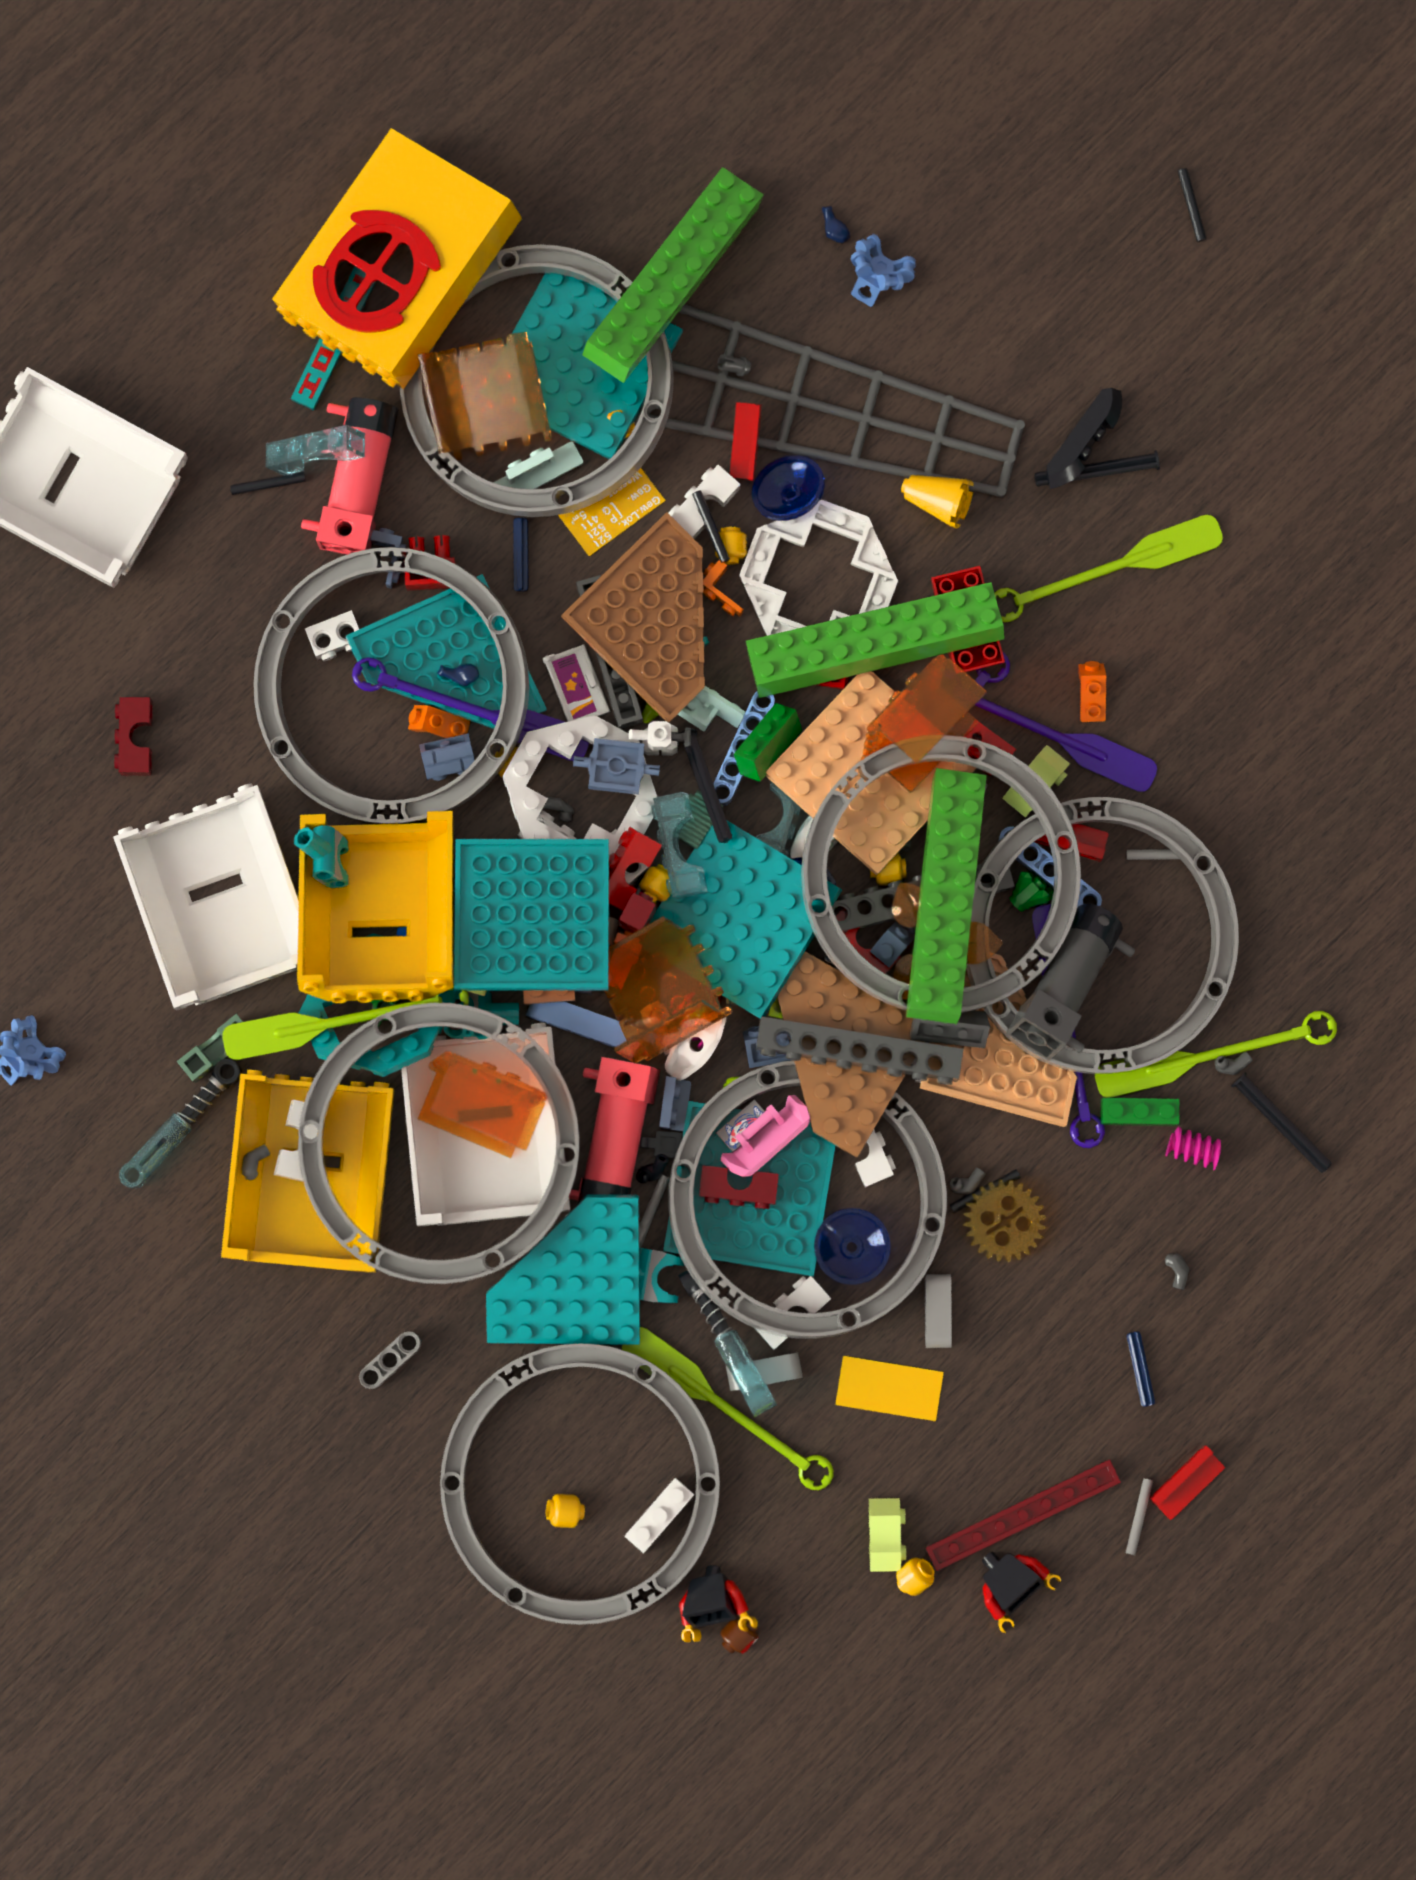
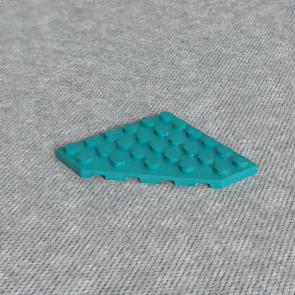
M483 574L477 576L489 588ZM451 588L346 635V639L357 662L367 657L376 658L383 663L387 674L398 677L400 680L489 710H500L503 677L495 641L477 611ZM499 617L495 621V628L498 631L503 630L506 622L503 617ZM368 663L362 664V673L366 682L377 685L379 674L382 673L381 669L378 666L376 668L368 666ZM461 664H472L478 668L479 678L468 686H462L446 677L439 676L437 672L441 665L455 668ZM529 673L527 709L541 714L547 711V708ZM381 687L489 728H495L492 722L479 716L395 688Z
M587 1194L571 1212L531 1248L530 1252L519 1260L486 1293L487 1343L640 1345L639 1195Z

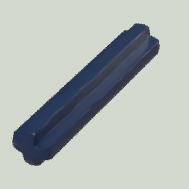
M519 517L513 520L514 590L524 592L529 589L528 519Z
M1138 1331L1128 1333L1127 1341L1141 1405L1143 1407L1154 1405L1155 1399L1141 1333Z

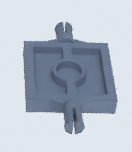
M594 738L593 751L589 758L574 756L573 767L588 768L590 775L588 789L639 795L640 781L644 774L659 776L660 765L645 764L643 757L645 744Z

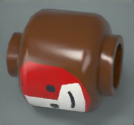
M737 1616L736 1620L729 1621L721 1630V1637L724 1640L722 1645L732 1654L735 1651L741 1654L746 1653L758 1640V1626L757 1628H752L750 1621L747 1620L746 1627L748 1631L741 1630L738 1624L740 1616Z

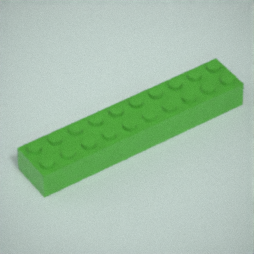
M722 167L587 340L582 355L625 383L756 213L764 194Z
M989 582L747 640L746 645L759 698L1004 640V625L992 583Z
M936 768L932 778L906 1017L957 1024L961 1016L987 775Z

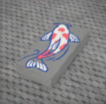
M753 1100L716 1134L734 1152L741 1146L734 1136L744 1131L765 1111Z

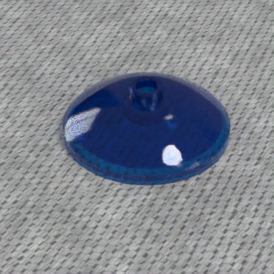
M790 455L776 459L766 465L755 478L752 486L753 503L763 516L772 520L788 521L799 518L812 510L820 501L825 489L824 474L815 461L805 456Z
M857 1208L842 1209L827 1217L820 1225L814 1241L816 1260L823 1272L831 1279L848 1285L866 1283L875 1278L886 1266L891 1250L890 1237L881 1220L872 1213ZM848 1243H855L857 1246L856 1251H848Z

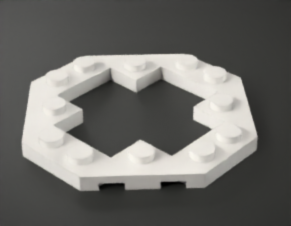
M819 500L804 509L797 510L781 517L777 521L757 528L739 577L767 636L806 627L800 623L778 616L786 592L763 583L780 539L804 547L812 525L859 542L851 565L874 573L859 614L889 607L898 579L890 566L869 517L830 502ZM833 610L829 621L849 615Z
M596 715L527 732L502 776L510 796L515 819H517L521 831V838L571 839L537 820L548 798L526 787L547 748L570 759L581 739L594 745V738L640 743L639 740L629 739L627 732ZM644 774L640 781L639 795L633 794L636 797L615 835L592 823L584 839H609L610 857L618 849L619 839L625 831H628L629 827L645 834L660 806L650 775Z

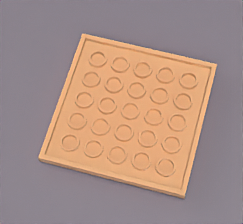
M872 671L857 674L766 771V777L814 819L819 806L829 791L845 773L867 756L888 745L906 739L943 734ZM930 761L910 764L884 774L866 786L850 802L835 828L833 837L877 876L928 821L932 778L936 768L973 773L977 768L956 762ZM858 769L855 770L858 772L856 777L851 781L846 779L848 783L840 792L845 794L850 788H855L854 785L861 778Z

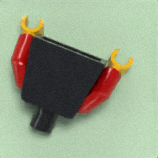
M990 1552L982 1560V1563L989 1569L983 1576L986 1582L982 1588L985 1606L994 1619L999 1620L998 1626L1003 1633L1006 1632L1002 1624L1005 1621H1009L1014 1628V1622L1009 1616L1041 1586L1045 1584L1047 1588L1055 1590L1050 1585L1051 1578L1055 1577L1057 1581L1061 1582V1578L1058 1575L1049 1574V1569L1033 1557L1021 1554L1012 1556L1008 1553L1000 1560L994 1552Z
M716 1565L707 1566L704 1577L694 1578L690 1581L688 1590L679 1603L682 1625L686 1627L681 1634L682 1640L685 1642H691V1633L694 1642L701 1640L702 1635L700 1630L697 1629L698 1627L736 1620L739 1614L741 1618L738 1624L741 1630L748 1631L746 1627L747 1620L750 1621L752 1628H757L758 1625L756 1618L748 1616L747 1611L749 1608L736 1583L721 1573L720 1567Z

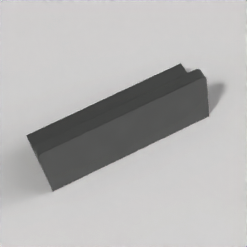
M975 1010L961 1013L957 1024L913 1018L909 1035L911 1040L985 1048L990 1024L986 1012Z

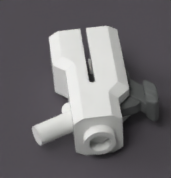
M653 721L648 724V728L645 730L630 729L629 739L643 740V744H645L644 753L647 755H659V750H661L662 755L673 756L678 752L680 742H685V747L691 746V728H685V733H679L678 728L667 721Z

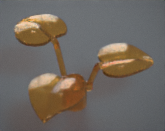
M900 883L892 903V914L895 920L905 927H914L917 922L920 887L914 884ZM971 922L967 964H978L988 960L996 954L1003 944L1002 940L989 927L980 922ZM907 954L898 961L894 970V979L910 985L913 954ZM909 991L902 993L903 1000L908 999Z

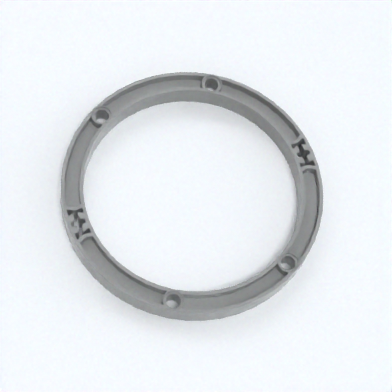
M523 245L500 250L464 303L475 294L499 281L525 274L556 273L574 277L601 289L616 302L623 295L620 289L623 285V288L627 290L633 282L618 269L591 254L556 245ZM507 259H516V262L513 266H504L505 261ZM663 332L646 354L648 362L647 394L638 422L623 446L612 458L590 474L576 481L545 489H518L487 481L462 466L445 449L433 427L427 403V372L434 346L404 389L400 388L404 417L414 443L427 463L448 486L466 499L496 512L514 516L546 517L570 513L592 505L615 492L633 477L649 458L663 433L672 404L674 379L671 351L666 334ZM652 410H662L658 418L649 417ZM441 458L445 464L449 465L453 471L451 476L441 467L437 459ZM569 495V501L566 504H558L560 496Z
M388 547L357 551L339 557L305 577L283 599L273 614L263 634L255 663L254 702L257 719L269 751L281 770L303 793L320 805L347 817L367 822L397 824L427 820L428 811H451L475 797L495 778L512 754L524 726L528 708L529 670L526 653L520 634L501 601L483 582L464 568L433 554L407 548ZM394 553L396 557L405 558V562L395 561L392 564L382 561L380 556L392 558ZM384 572H404L426 576L450 587L470 603L481 616L495 641L500 657L503 677L502 703L498 720L487 745L470 767L456 779L422 796L404 800H375L356 795L335 785L322 776L303 756L289 731L284 715L281 697L282 669L289 643L297 627L313 606L328 593L351 580L366 575ZM287 615L290 618V624L287 628L283 629L279 621L282 616ZM499 617H504L506 626L503 630L498 631L495 628V621ZM281 741H286L288 751L281 755L278 752V745ZM501 743L504 747V754L497 758L493 754V747ZM390 805L392 810H401L402 815H390L389 819L388 815L377 813L378 809L388 810Z
M947 735L922 736L888 745L872 753L845 773L829 791L819 806L806 837L801 870L802 894L812 930L824 952L839 971L854 985L886 1004L907 1010V1004L902 1001V993L909 991V984L884 974L865 960L850 944L835 918L830 903L826 873L827 857L835 828L850 802L866 786L882 775L910 764L930 761L961 763L984 770L1008 784L1032 808L1046 833L1054 863L1052 903L1039 936L1018 962L991 980L964 988L961 1013L992 1005L1014 994L1038 976L1054 958L1071 928L1077 910L1081 881L1080 856L1071 823L1063 806L1049 786L1029 766L1012 754L979 740ZM969 747H976L979 750L980 757L978 759L969 757L967 753ZM858 769L861 778L854 785L855 788H850L845 794L840 792L848 783L846 779L851 781L856 777L858 772L855 770ZM1059 837H1064L1069 841V848L1067 850L1058 847L1057 840ZM812 901H822L825 906L824 912H814L811 906ZM1037 956L1046 959L1045 961L1039 960L1034 965L1035 970L1028 971L1024 976L1020 973L1028 966L1026 961L1030 962Z
M1088 797L1061 803L1071 825L1087 822H1105L1134 828L1160 841L1175 853L1190 870L1204 896L1211 925L1210 959L1204 980L1186 1011L1171 1026L1152 1039L1135 1046L1115 1050L1084 1048L1081 1053L1065 1045L1049 1061L1006 1034L1018 1012L1008 998L999 1001L1004 1006L1001 1015L993 1012L992 1005L983 1007V1010L998 1030L1012 1043L1042 1062L1057 1068L1088 1074H1113L1131 1071L1156 1063L1183 1048L1206 1027L1218 1011L1228 992L1237 962L1239 930L1236 906L1229 884L1214 856L1201 840L1176 819L1160 810L1127 799ZM1103 803L1101 810L1094 811L1090 815L1088 812H1079L1077 814V809H1082L1087 805L1089 808H1097ZM1036 814L1009 831L992 848L976 873L966 971L971 986L997 977L991 961L988 941L991 906L998 885L1013 861L1024 849L1046 834ZM1198 858L1206 860L1207 869L1205 871L1198 868ZM982 875L991 877L992 886L990 888L982 886L980 881ZM1211 983H1215L1219 987V994L1216 997L1209 993L1208 988ZM1111 1055L1112 1059L1123 1058L1125 1062L1115 1064L1113 1068L1111 1064L1099 1066L1100 1061L1110 1059Z
M427 1003L399 1008L380 1015L355 1030L333 1050L319 1069L307 1093L299 1125L298 1152L303 1182L309 1199L320 1220L345 1249L364 1263L388 1275L414 1282L446 1284L464 1282L496 1272L523 1256L543 1238L564 1208L573 1186L579 1158V1129L574 1103L565 1080L549 1055L528 1034L504 1018L485 1010L453 1003ZM383 1019H389L393 1025L391 1032L387 1034L381 1033L378 1028L380 1021ZM503 1023L509 1025L506 1030L510 1033L519 1032L518 1038L521 1041L525 1042L526 1038L531 1041L530 1044L522 1049L521 1053L517 1052V1049L521 1046L515 1042L512 1045L508 1044L509 1038L502 1034L501 1039L497 1038L502 1031ZM435 1026L455 1027L480 1033L494 1039L517 1055L537 1078L546 1094L551 1107L556 1134V1154L551 1178L543 1198L527 1221L504 1241L485 1251L462 1258L447 1260L423 1259L405 1255L385 1247L363 1232L350 1219L336 1198L328 1179L323 1153V1132L330 1102L341 1080L354 1063L377 1044L392 1036L418 1028ZM309 1124H314L318 1129V1134L313 1139L307 1138L304 1134V1129ZM564 1147H570L575 1152V1157L570 1162H564L560 1158V1151ZM358 1233L361 1235L357 1239L358 1242L361 1244L369 1242V1249L376 1253L377 1247L381 1249L376 1256L375 1263L370 1261L373 1256L369 1253H364L363 1255L359 1253L361 1250L359 1246L354 1244L351 1247L347 1244L354 1240ZM493 1252L500 1256V1264L497 1267H490L486 1263V1256L489 1253Z
M794 1061L779 1062L748 1072L729 1083L704 1105L691 1122L677 1149L670 1173L668 1188L670 1226L676 1247L690 1275L701 1290L726 1313L746 1325L778 1336L800 1339L833 1337L852 1332L883 1317L900 1304L924 1277L935 1257L944 1230L947 1210L945 1175L940 1155L925 1124L913 1108L895 1092L890 1102H895L894 1109L892 1108L889 1111L886 1108L882 1116L901 1137L911 1155L917 1172L921 1195V1210L917 1233L910 1252L900 1269L883 1288L872 1296L847 1308L831 1312L797 1313L785 1311L761 1303L742 1292L721 1273L709 1256L700 1237L693 1206L695 1172L709 1137L732 1111L743 1103L766 1092L786 1087L801 1086ZM761 1074H771L774 1080L773 1083L770 1085L764 1084L761 1081ZM903 1110L905 1113L896 1119L895 1116L898 1112ZM677 1167H687L690 1172L689 1177H679L676 1172ZM932 1219L937 1223L936 1232H930L926 1229V1220ZM717 1279H719L720 1282H718L716 1286L721 1290H723L724 1288L728 1289L727 1296L731 1300L735 1297V1295L738 1296V1299L733 1303L732 1308L728 1305L731 1301L727 1297H723L722 1299L718 1297L720 1291L716 1287H714L712 1290L708 1287L712 1285ZM848 1313L853 1316V1326L848 1327L843 1324V1314Z
M565 1344L544 1348L510 1362L495 1372L475 1391L459 1413L451 1429L441 1466L440 1487L442 1508L450 1537L468 1569L483 1586L506 1604L525 1614L547 1621L580 1625L617 1620L634 1614L665 1596L685 1577L701 1555L709 1539L719 1503L720 1477L716 1448L710 1430L692 1398L672 1377L653 1363L618 1348L596 1344ZM529 1358V1366L533 1373L529 1374V1369L524 1370L521 1373V1379L517 1376L509 1379L513 1383L509 1386L507 1380L500 1376V1374L504 1371L505 1375L512 1373L514 1365L518 1368L526 1365L523 1360ZM642 1365H647L652 1370V1375L647 1380H643L638 1376V1368ZM566 1367H593L610 1370L625 1375L651 1390L673 1412L682 1426L689 1441L696 1468L697 1485L693 1514L688 1529L673 1555L659 1570L640 1584L624 1592L598 1599L574 1600L549 1596L535 1591L511 1577L493 1560L480 1542L473 1527L466 1501L465 1475L469 1451L481 1423L490 1410L508 1392L524 1381L539 1374ZM449 1476H456L459 1479L460 1484L456 1490H450L446 1486V1479ZM709 1476L715 1480L716 1486L712 1491H705L701 1487V1480L704 1477ZM650 1581L653 1582L657 1590L662 1592L659 1595H656V1592L651 1593L648 1596L649 1601L647 1602L644 1599L637 1601L635 1604L638 1607L632 1609V1601L627 1595L632 1593V1599L640 1594L639 1589L642 1588L644 1591H648L652 1588L649 1584ZM519 1588L523 1593L522 1600L518 1602L512 1601L509 1597L510 1589Z

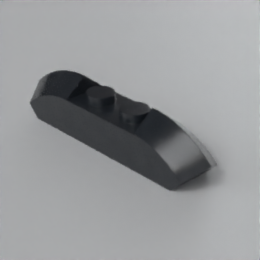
M1114 388L1102 389L1051 459L1046 469V477L1050 489L1060 487L1075 479L1085 469L1081 461L1085 462L1089 458L1093 444L1096 441L1100 442L1106 429H1113L1122 409V393L1120 390Z

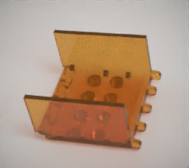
M527 332L508 334L506 336L507 347H505L502 337L483 341L484 352L481 351L479 343L459 347L460 357H458L456 348L438 351V354L437 352L418 354L439 454L454 451L455 459L458 461L463 458L462 449L475 447L477 456H481L484 454L482 445L498 442L500 450L505 451L507 450L506 440L522 437L524 446H528L531 444L529 435L543 432L546 442L552 440L532 342H528Z
M938 655L919 674L916 672L912 674L905 683L907 686L901 692L897 690L889 698L888 702L890 704L867 726L861 760L888 745L895 744L915 764L895 769L889 772V774L910 793L941 762L919 763L920 760L945 735L966 737L979 723L968 711L987 692L950 658L946 660L944 655Z
M663 916L609 947L608 990L604 991L607 998H612L609 1003L617 1020L623 1019L619 1022V1025L626 1039L624 1043L615 1047L614 1050L617 1054L633 1063H638L643 1059L651 1060L733 1012L730 1006L722 1009L717 997L724 993L722 987L713 989L707 976L714 972L712 965L703 968L697 954L704 951L703 945L697 944L693 946L689 935L696 930L694 925L681 928Z
M445 1051L429 1063V1069L436 1072L417 1120L508 1158L512 1157L515 1147L524 1151L527 1150L545 1106L544 1101L547 1099L545 1092L521 1082V1077L510 1072H506V1075L497 1072V1067L490 1063L483 1062L481 1065L450 1051Z

